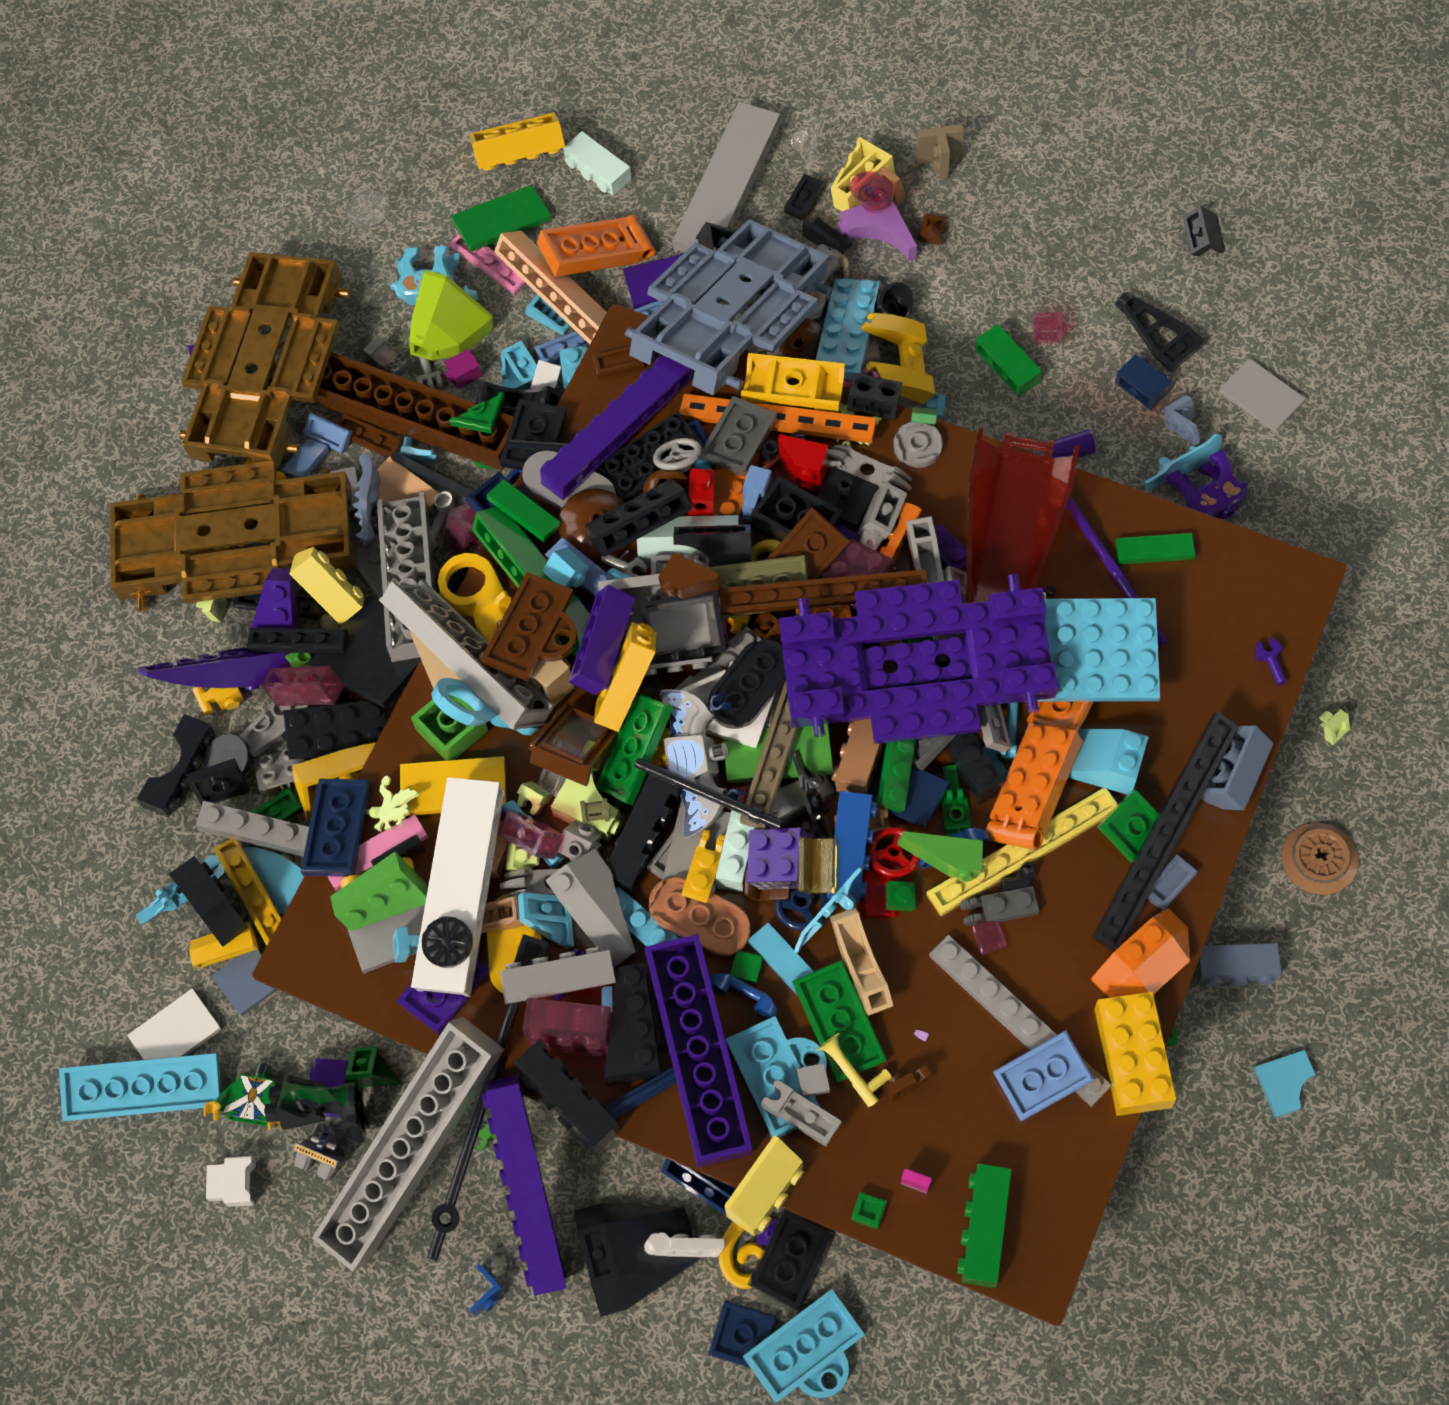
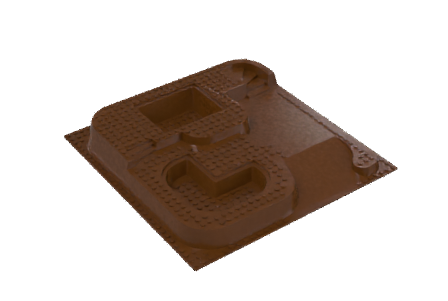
M617 304L610 306L557 406L567 409L566 419L558 443H570L579 430H584L590 425L592 419L597 414L603 413L613 399L617 400L629 384L633 385L644 370H649L655 364L656 360L651 365L644 363L645 368L598 379L592 360V355L631 346L632 339L625 336L627 328L631 327L636 330L649 317L648 315ZM745 350L739 356L737 371L732 375L737 379L743 380L740 390L724 385L714 395H711L692 386V379L618 450L675 412H680L684 394L730 400L734 396L741 399V391L744 389L747 372L748 353L752 352ZM796 378L787 380L789 385H797L800 382ZM843 385L841 403L848 405L850 387ZM766 403V404H770V405H778V406H786V407H794V408H802V409L814 410V408H810V407H801V406H792V405H784V404ZM899 405L895 420L882 418L875 428L873 443L861 445L856 441H849L850 447L854 451L891 467L896 466L912 478L911 483H908L912 487L911 491H907L898 485L890 484L907 493L904 502L922 509L920 518L932 516L934 529L942 524L975 558L974 563L963 570L967 573L974 603L989 601L990 594L1010 590L1007 576L1013 574V580L1014 574H1019L1020 589L1043 588V590H1046L1048 586H1054L1056 594L1053 597L1046 595V599L1126 598L1062 499L1054 498L1053 490L1059 483H1066L1071 487V490L1068 492L1070 497L1075 501L1139 598H1156L1157 626L1168 641L1164 646H1158L1160 700L1094 701L1080 729H1124L1149 736L1133 790L1136 789L1158 814L1213 713H1221L1238 726H1257L1274 743L1245 810H1223L1199 800L1162 868L1163 870L1178 854L1198 871L1192 881L1166 908H1169L1188 927L1190 962L1153 995L1166 1049L1345 574L1346 565L1334 559L940 419H936V424H927L936 427L942 435L943 449L940 457L927 467L914 468L907 466L894 453L893 442L899 429L903 425L912 422V409ZM855 412L854 414L857 416L873 417L871 415H866ZM700 422L708 439L716 423ZM770 431L765 441L773 440L778 443L779 434L791 436L792 433ZM805 435L806 440L828 445V449L832 450L834 445H842L845 441L840 439L837 442L833 438ZM828 456V461H839L833 457ZM761 457L758 467L763 468L770 461H766ZM779 460L768 469L772 471L771 485L778 476L791 482L781 467ZM712 464L711 467L713 470H715V465ZM865 464L860 468V471L864 475H871L874 473L875 468L870 464ZM598 468L594 471V472H596V473L602 475L601 472L598 470ZM828 469V472H827L825 481H826L827 477L829 476V474H830V472H831L832 469ZM523 471L513 487L524 483ZM690 472L685 475L690 479ZM689 487L686 492L687 498L689 496ZM533 496L541 508L559 521L560 509ZM698 503L696 508L704 509L705 504ZM742 511L739 525L751 526V547L760 541L771 539L753 529L752 522L743 520ZM862 519V521H861V523H860V525H859V527H858L857 530H856V529H853V528H851V527H849V526H846V525H844V524H842V525L845 526L846 528L850 529L851 531H853V532H855V533H858V531H859V529H860V526H861V524H862V522H863V519ZM559 529L545 542L537 537L530 540L540 550L545 559V554L561 539ZM1192 533L1195 550L1194 560L1118 565L1115 546L1116 538ZM888 537L872 555L858 548L837 577L885 573L880 571V560H877L882 546L887 547L890 541ZM908 538L890 573L915 570ZM637 540L628 544L616 557L620 559L628 550L629 553L627 555L632 560L638 558ZM482 544L477 555L486 558L490 562L503 590L508 592L512 600L518 587ZM771 553L760 555L757 561L765 560ZM592 561L596 565H602L607 570H609L612 567L601 561ZM941 563L942 570H943V569H945L946 567ZM470 567L456 595L459 597H469L478 593L484 586L486 579L482 571ZM580 586L572 588L586 602L593 606L594 599ZM770 611V612H769V613H771L773 616H776V615H777V613H776L775 611ZM759 613L751 614L748 625L759 615ZM461 615L476 629L475 620L472 616ZM708 615L711 644L719 643L716 620L709 619ZM729 617L722 618L726 647H728V642L736 635L730 632L732 625L728 622ZM1270 638H1274L1281 644L1283 649L1277 659L1287 680L1285 684L1278 686L1268 663L1256 660L1255 649L1258 641L1262 643L1264 650L1267 652L1272 651L1269 647ZM878 642L867 643L862 646V649L878 646ZM569 654L565 658L571 665V672L574 665V658L571 654ZM422 660L418 663L357 779L370 780L372 784L367 810H370L371 807H382L384 797L380 793V785L385 776L391 778V782L386 786V789L392 792L393 796L399 793L400 764L446 761L416 731L411 719L413 715L432 700L431 693L434 690ZM692 665L682 666L683 671L667 673V668L656 669L657 674L644 676L639 688L657 676L667 690H674L690 675L694 677L702 669H693ZM574 685L575 689L554 706L545 720V724L550 723L555 712L558 709L561 710L567 702H570L571 707L573 706L595 716L596 700L600 692L594 695ZM537 700L534 703V709L544 708V704L541 701ZM1018 702L1016 745L1018 748L1029 725L1027 718L1030 713L1028 712L1027 702ZM1008 703L1000 704L1005 724L1007 722ZM490 721L486 722L488 732L455 760L504 756L507 803L511 800H514L516 803L518 802L519 794L517 792L522 783L532 781L551 792L553 796L550 802L545 804L538 814L533 815L530 813L532 803L529 800L526 806L520 807V809L527 816H531L534 819L536 827L557 850L563 830L570 823L553 816L551 805L567 778L530 763V743L535 736L538 737L541 734L543 726H540L530 736L523 735L510 728L495 726ZM851 721L828 724L833 771L836 765H840L842 759L840 758V751L843 743L848 742V727ZM565 726L550 745L579 757L588 741L595 743L598 739ZM943 749L923 771L944 779L943 766L954 764ZM1000 753L997 754V758L1009 772L1013 761H1007L1001 757ZM606 756L602 757L599 770H594L595 787L608 757ZM721 764L716 785L727 789L728 792L731 789L746 792L747 795L741 794L738 796V801L745 804L752 782L727 784L726 765ZM957 771L959 787L962 788L968 799L971 828H979L986 831L988 823L992 820L990 814L998 796L978 805ZM833 774L826 775L830 783H832ZM1068 778L1053 817L1099 791L1102 787ZM781 783L779 788L784 787L787 784ZM1108 789L1118 804L1127 796V794ZM597 790L602 798H607L608 804L614 807V797ZM837 790L836 794L823 801L822 805L823 809L829 808L830 810L826 813L829 826L834 833V815H837L840 794ZM641 791L637 794L633 805L627 803L619 810L621 821L623 822L619 833L616 836L613 835L609 842L601 838L600 844H602V849L599 854L604 861L611 857L614 844L618 836L621 835ZM941 803L926 829L888 813L887 820L890 827H901L915 833L946 836ZM724 807L722 810L731 813V809H728L726 807ZM954 811L951 814L955 819L962 816L959 811ZM806 812L782 828H801L805 830L810 829L813 825L809 813ZM441 813L416 815L428 838L422 841L426 852L412 859L414 871L426 882L427 887L429 886ZM502 813L500 816L502 817L501 821L513 825ZM678 813L674 821L672 822L657 852L660 850V848L663 846L666 840L673 833ZM366 814L360 845L385 831V823L381 832L374 828L380 821V818H372ZM392 820L390 825H396L398 820L396 822ZM1100 823L1032 862L1036 867V876L1029 887L1033 886L1039 908L1038 915L988 925L983 923L966 926L963 919L969 915L983 914L982 908L961 910L960 906L940 916L926 894L927 891L951 877L933 866L921 868L919 863L909 874L897 877L898 882L914 883L916 909L912 912L899 911V917L861 919L860 901L859 903L856 902L853 908H856L859 913L868 943L878 967L888 984L893 1002L892 1007L868 1016L887 1058V1062L864 1071L859 1076L867 1084L880 1074L883 1069H886L893 1078L900 1073H903L904 1076L910 1072L914 1073L928 1064L933 1072V1078L916 1086V1089L893 1102L886 1093L887 1085L890 1084L888 1080L873 1092L878 1101L871 1107H868L849 1079L839 1083L835 1082L827 1063L826 1074L830 1093L815 1095V1098L820 1108L842 1121L832 1140L825 1147L798 1129L779 1137L803 1161L802 1171H804L796 1186L791 1184L785 1192L788 1194V1197L781 1208L1056 1327L1062 1324L1141 1113L1116 1116L1110 1088L1093 1107L1074 1092L1021 1122L993 1072L1030 1050L933 961L929 954L949 935L1054 1033L1059 1035L1067 1031L1080 1056L1109 1082L1094 1010L1097 1000L1109 997L1091 978L1113 952L1091 937L1131 863L1097 828ZM517 833L518 836L515 842L534 850V853H537L525 837ZM895 835L883 837L878 842L875 851L886 849L893 843ZM989 841L983 845L982 859L1007 844ZM821 843L822 849L810 852L809 880L818 884L827 896L832 852ZM903 849L905 857L911 861L913 854ZM891 851L889 853L891 856L898 855L896 851ZM562 855L564 859L557 867L553 869H561L567 863L571 862V860L568 857ZM541 856L539 858V865L532 868V870L551 869ZM883 859L878 860L881 865L888 869L903 868L902 866L891 868L884 863ZM869 863V870H875ZM506 864L498 881L492 880L490 876L486 903L495 901L505 894L522 889L527 890V888L500 889V883L516 879H505L504 873L511 872L506 869ZM647 870L634 895H628L650 913V894L662 879ZM1015 872L1014 874L1010 875L1009 877H1015V875L1017 874V872ZM304 876L252 973L253 978L258 982L428 1055L440 1035L397 1002L399 997L412 983L417 954L409 956L406 962H393L363 974L348 929L334 915L330 896L337 891H335L327 876ZM545 879V881H544L545 886H546L547 888L551 889L550 886L548 885V883L546 882V879ZM999 882L973 898L1005 891H1001ZM716 884L715 894L738 905L745 911L750 923L751 931L749 938L769 923L795 950L802 931L793 930L779 920L775 912V901L756 902L745 895V888L743 893L718 889ZM792 889V890L790 891V898H791L792 893H793L795 890H798V889ZM814 892L810 912L815 918L820 910V900ZM1148 899L1145 900L1123 943L1153 916L1162 912ZM802 900L797 902V905L804 906L806 904V902ZM835 901L836 909L827 919L824 918L826 922L797 953L814 972L842 960L830 916L844 912L846 909ZM783 909L789 919L800 923L806 922L803 915L794 909ZM573 917L574 946L572 948L565 949L542 935V940L549 942L545 954L549 961L559 960V954L573 952L575 949L581 950L586 954V949L596 947ZM486 932L481 933L477 960L489 968ZM631 935L636 953L617 967L644 963L649 992H654L645 956V946ZM748 942L741 950L742 952L759 955ZM703 950L709 977L718 973H731L736 954L716 956ZM763 959L757 985L747 984L765 992L771 998L777 1008L775 1016L787 1040L806 1038L819 1045L798 996ZM616 967V968H613L614 976H615V981H616L617 967ZM847 969V972H848V974H849V976H850V978H851V980H852V983H853V985H854L852 976L850 975V973H849V971H848V969ZM489 975L452 1020L463 1016L489 1038L497 1042L509 1004L505 1005L504 995L494 987ZM615 983L565 993L561 1002L550 996L521 1001L496 1078L501 1079L519 1075V1079H521L522 1076L515 1061L535 1042L541 1039L546 1045L548 1055L551 1058L557 1057L569 1072L568 1076L570 1078L576 1077L587 1090V1095L589 1097L593 1096L603 1108L650 1080L611 1086L606 1084L604 1077L611 1021H605L601 1012L602 988L612 986L613 990H615ZM731 987L728 988L725 994H720L713 990L725 1041L726 1038L768 1020V1018L754 1010L758 1001ZM916 1030L924 1031L929 1036L926 1041H923L914 1032ZM668 1046L658 1048L661 1073L672 1067ZM728 1046L727 1049L753 1149L751 1155L697 1168L677 1084L615 1119L620 1127V1131L615 1135L616 1137L734 1188L739 1186L772 1139ZM808 1054L804 1058V1063L807 1066L818 1065L820 1061L819 1057L815 1054ZM520 1082L523 1096L540 1103L538 1099L541 1096L535 1090L528 1091ZM977 1164L1011 1169L996 1288L961 1283L962 1274H957L959 1256L965 1257L966 1246L961 1245L963 1228H968L970 1218L964 1216L966 1200H972L973 1189L968 1188L970 1171H976ZM907 1168L931 1177V1185L927 1194L901 1184L904 1169ZM860 1192L887 1201L878 1230L851 1221Z

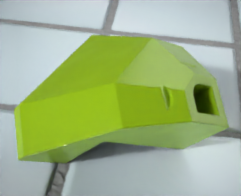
M424 270L412 315L409 337L410 355L428 360L450 358L470 349L492 332L493 315L448 276L442 275L439 272Z

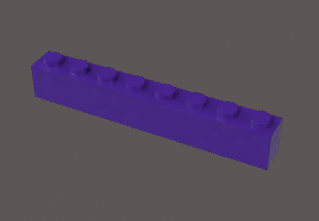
M663 355L659 356L655 364L649 370H644L633 385L629 384L617 400L613 399L603 413L597 414L592 419L590 425L584 430H579L568 445H563L551 461L547 460L540 469L541 484L561 500H564L693 379V369Z
M519 1075L486 1082V1092L481 1093L484 1108H490L492 1117L488 1118L489 1130L491 1135L496 1134L498 1143L494 1144L496 1159H502L504 1169H500L502 1184L509 1187L510 1194L506 1195L509 1211L514 1210L516 1217L515 1220H512L515 1237L520 1236L522 1245H518L521 1262L526 1261L528 1270L524 1271L527 1287L532 1286L534 1296L566 1289L565 1271Z

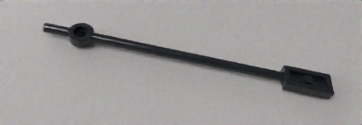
M523 934L513 963L521 962L522 966L533 965L532 959L545 957L549 942ZM521 1002L508 1005L496 1042L505 1050ZM505 1050L482 1085L445 1203L437 1206L432 1212L431 1222L436 1231L427 1255L429 1259L438 1261L446 1233L453 1231L459 1224L460 1216L455 1205L486 1112L481 1093L486 1092V1082L496 1080ZM442 1213L450 1214V1221L448 1223L440 1221Z

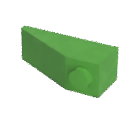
M903 831L898 839V846L947 876L957 877L959 881H972L982 872L983 840Z

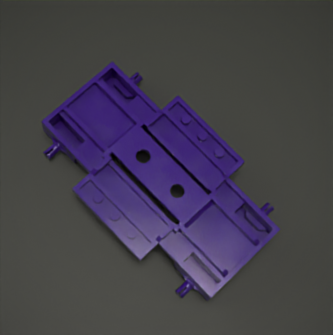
M1013 574L1007 576L1010 590L990 594L989 601L962 604L959 580L856 591L857 616L832 619V612L810 613L809 599L804 598L805 608H803L802 598L799 599L800 614L793 617L779 618L791 727L813 726L814 737H819L818 727H820V735L823 737L826 735L824 724L871 719L874 744L980 732L977 709L980 706L1027 701L1028 712L1032 713L1033 708L1034 713L1038 712L1037 700L1056 698L1058 691L1055 664L1051 663L1046 631V606L1043 588L1020 589L1019 574H1014V580ZM954 633L965 634L966 636L963 638L951 637L946 640H925L920 643H899L893 646H873L862 649V646L867 643ZM938 655H947L950 658V664L947 667H939L935 662ZM888 660H893L897 663L898 669L894 673H887L883 670V664Z

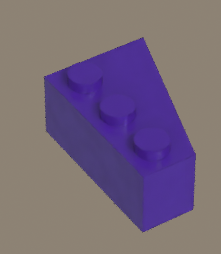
M272 568L265 579L251 628H301L298 582L289 574L291 569Z

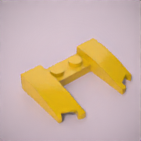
M870 312L867 318L871 320V323L865 322L861 326V330L897 344L901 366L870 361L866 368L868 371L879 373L883 379L903 382L901 396L925 405L935 395L933 376L926 374L922 346L927 342L925 324L896 315Z

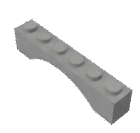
M932 516L906 521V534L914 569H926L927 583L944 581ZM959 634L931 636V641L946 640L951 637L959 638ZM941 654L936 657L935 662L939 667H947L950 664V658L945 654Z

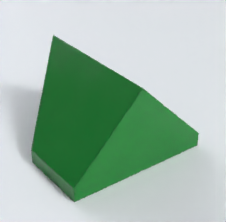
M377 1046L351 1049L345 1074L348 1083L357 1082L363 1088L403 1084L379 1055Z

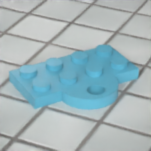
M776 1016L726 1038V1043L771 1137L773 1138L775 1135L779 1138L797 1128L766 1111L761 1106L763 1098L767 1097L776 1101L781 1097L774 1091L775 1080L781 1081L802 1096L797 1069L808 1067L804 1063L805 1056L808 1054L817 1055L820 1059L818 1064L824 1063L826 1072L827 1060L822 1050L816 1051L819 1045L812 1040L806 1038L787 1040ZM815 1096L806 1097L807 1100L820 1107Z
M831 1289L747 1352L743 1358L775 1403L797 1387L808 1396L827 1398L839 1392L847 1381L849 1365L844 1351L865 1336V1334L833 1289ZM824 1373H832L835 1376L836 1385L833 1389H827L822 1385L821 1378Z

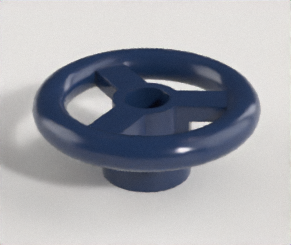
M809 880V888L806 890H795L790 900H775L776 915L785 926L793 930L803 931L814 919L810 912L812 895L815 892L820 900V912L828 903L825 892L818 884ZM802 900L805 901L806 904L804 906L797 905V902ZM783 909H794L803 915L806 922L800 923L789 919Z

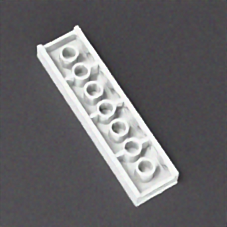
M447 777L411 987L417 991L471 996L505 792L499 782ZM444 916L456 917L463 921L469 927L473 936V947L470 955L463 963L453 968H440L433 965L425 957L422 950L421 940L423 932H425L427 926L432 921ZM454 922L449 923V931L452 928ZM441 923L437 927L443 933V925ZM459 927L456 934L463 931L464 928ZM433 930L429 934L430 936L438 937ZM464 937L459 941L466 942L468 938ZM427 942V947H429V946H431V945H433V944H435V943H434V942ZM458 947L457 950L460 953L465 952V948ZM438 950L431 952L430 956L434 957ZM452 953L451 961H455L456 956ZM444 954L440 958V962L445 961Z

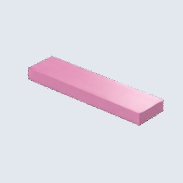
M460 235L449 243L451 248L514 296L527 284L488 246L470 252Z
M413 814L403 820L401 825H394L392 830H385L361 844L355 875L360 876L373 867L370 862L372 859L414 835H418L421 842L426 840L428 836L416 815ZM327 876L335 891L342 888L340 883L345 877Z

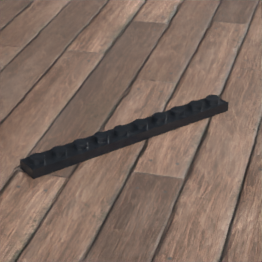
M1215 712L1211 716L1091 937L1112 952H1115L1122 945L1239 727L1219 712Z

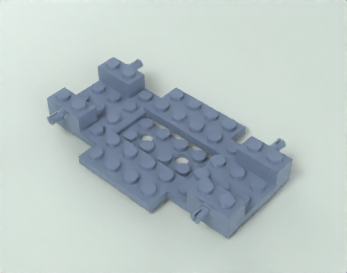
M750 219L729 239L722 236L718 243L721 247L717 251L695 242L649 286L647 295L663 303L636 330L631 327L627 328L625 336L632 339L629 355L649 365L661 354L695 370L692 386L711 395H714L724 385L740 390L743 380L737 379L732 375L737 371L739 356L748 346L753 344L764 351L773 353L817 306L818 299L809 294L817 290L828 296L831 292L832 287L821 282L825 278L829 255ZM749 278L751 282H743L740 279ZM771 285L737 321L734 320V317L739 312L744 311L745 306L751 300L756 299V295L761 289ZM724 300V301L728 302L729 304H728V305H720V304H718L717 302H722V301Z

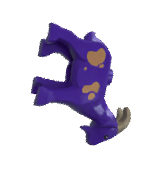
M1223 449L1210 455L1209 460L1211 462L1199 467L1198 470L1202 474L1210 476L1213 480L1199 489L1193 486L1186 474H1182L1180 470L1166 476L1165 480L1170 485L1176 487L1184 497L1187 508L1216 518L1222 517V519H1227L1231 517L1246 498L1245 487L1248 485L1244 481H1238L1233 475L1231 464Z

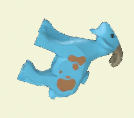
M435 246L433 269L416 271L413 264L418 258L419 249L405 248L403 258L397 257L398 272L401 277L398 281L391 284V290H395L398 298H401L407 304L415 305L424 270L439 272L455 282L454 269L460 261V253L447 256V246ZM465 285L464 291L477 301L478 293L476 290H469Z

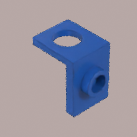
M480 1264L476 1265V1267L493 1287L469 1309L475 1317L483 1310L486 1312L490 1311L498 1303L497 1297L503 1292L502 1288Z

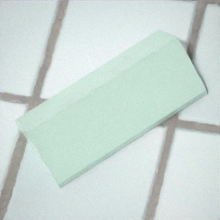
M680 516L637 539L638 558L643 560L647 567H651V556L673 555L674 552L681 556L703 553L689 546L674 545V527L739 525V516ZM710 558L712 563H714V565L717 566V564Z

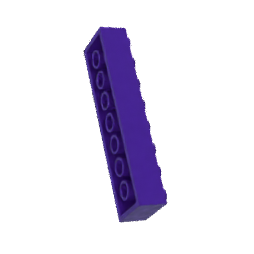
M699 934L645 946V956L697 1168L751 1155L753 1149Z

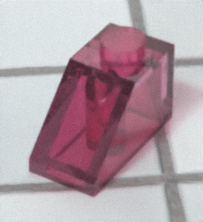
M510 810L507 811L498 835L531 855L552 860L555 859L565 836L546 824Z

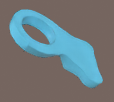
M442 678L431 693L434 703L446 715L460 723L479 726L490 721L495 726L510 728L461 680ZM449 695L465 701L475 711L460 706ZM540 726L516 729V731L523 735L531 736Z

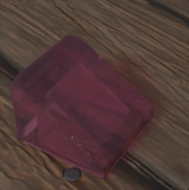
M998 921L973 925L972 931L982 955L1008 947Z

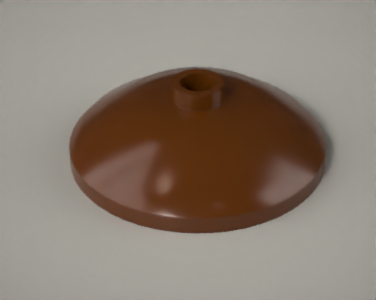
M805 318L773 353L765 351V355L816 360L823 325L815 320ZM798 342L803 344L799 348L795 347V344Z
M586 489L574 494L566 501L559 515V521L561 522L559 528L560 537L564 538L591 561H601L602 554L592 545L585 524L593 521V517H600L623 505L625 502L616 494L604 489ZM627 545L611 553L610 555L616 557L627 547Z

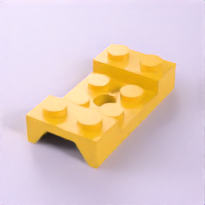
M748 353L747 372L744 389L741 391V399L747 402L810 407L818 411L839 413L845 377V363ZM796 378L800 382L797 385H789L787 380Z

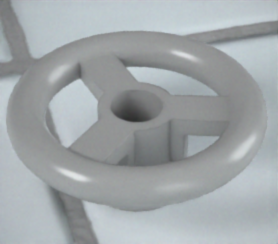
M674 439L664 443L655 451L653 462L660 469L675 470L683 473L689 470L691 464L700 457L702 448L699 442L694 439ZM679 446H691L694 450H683ZM672 449L670 455L661 461L662 454Z

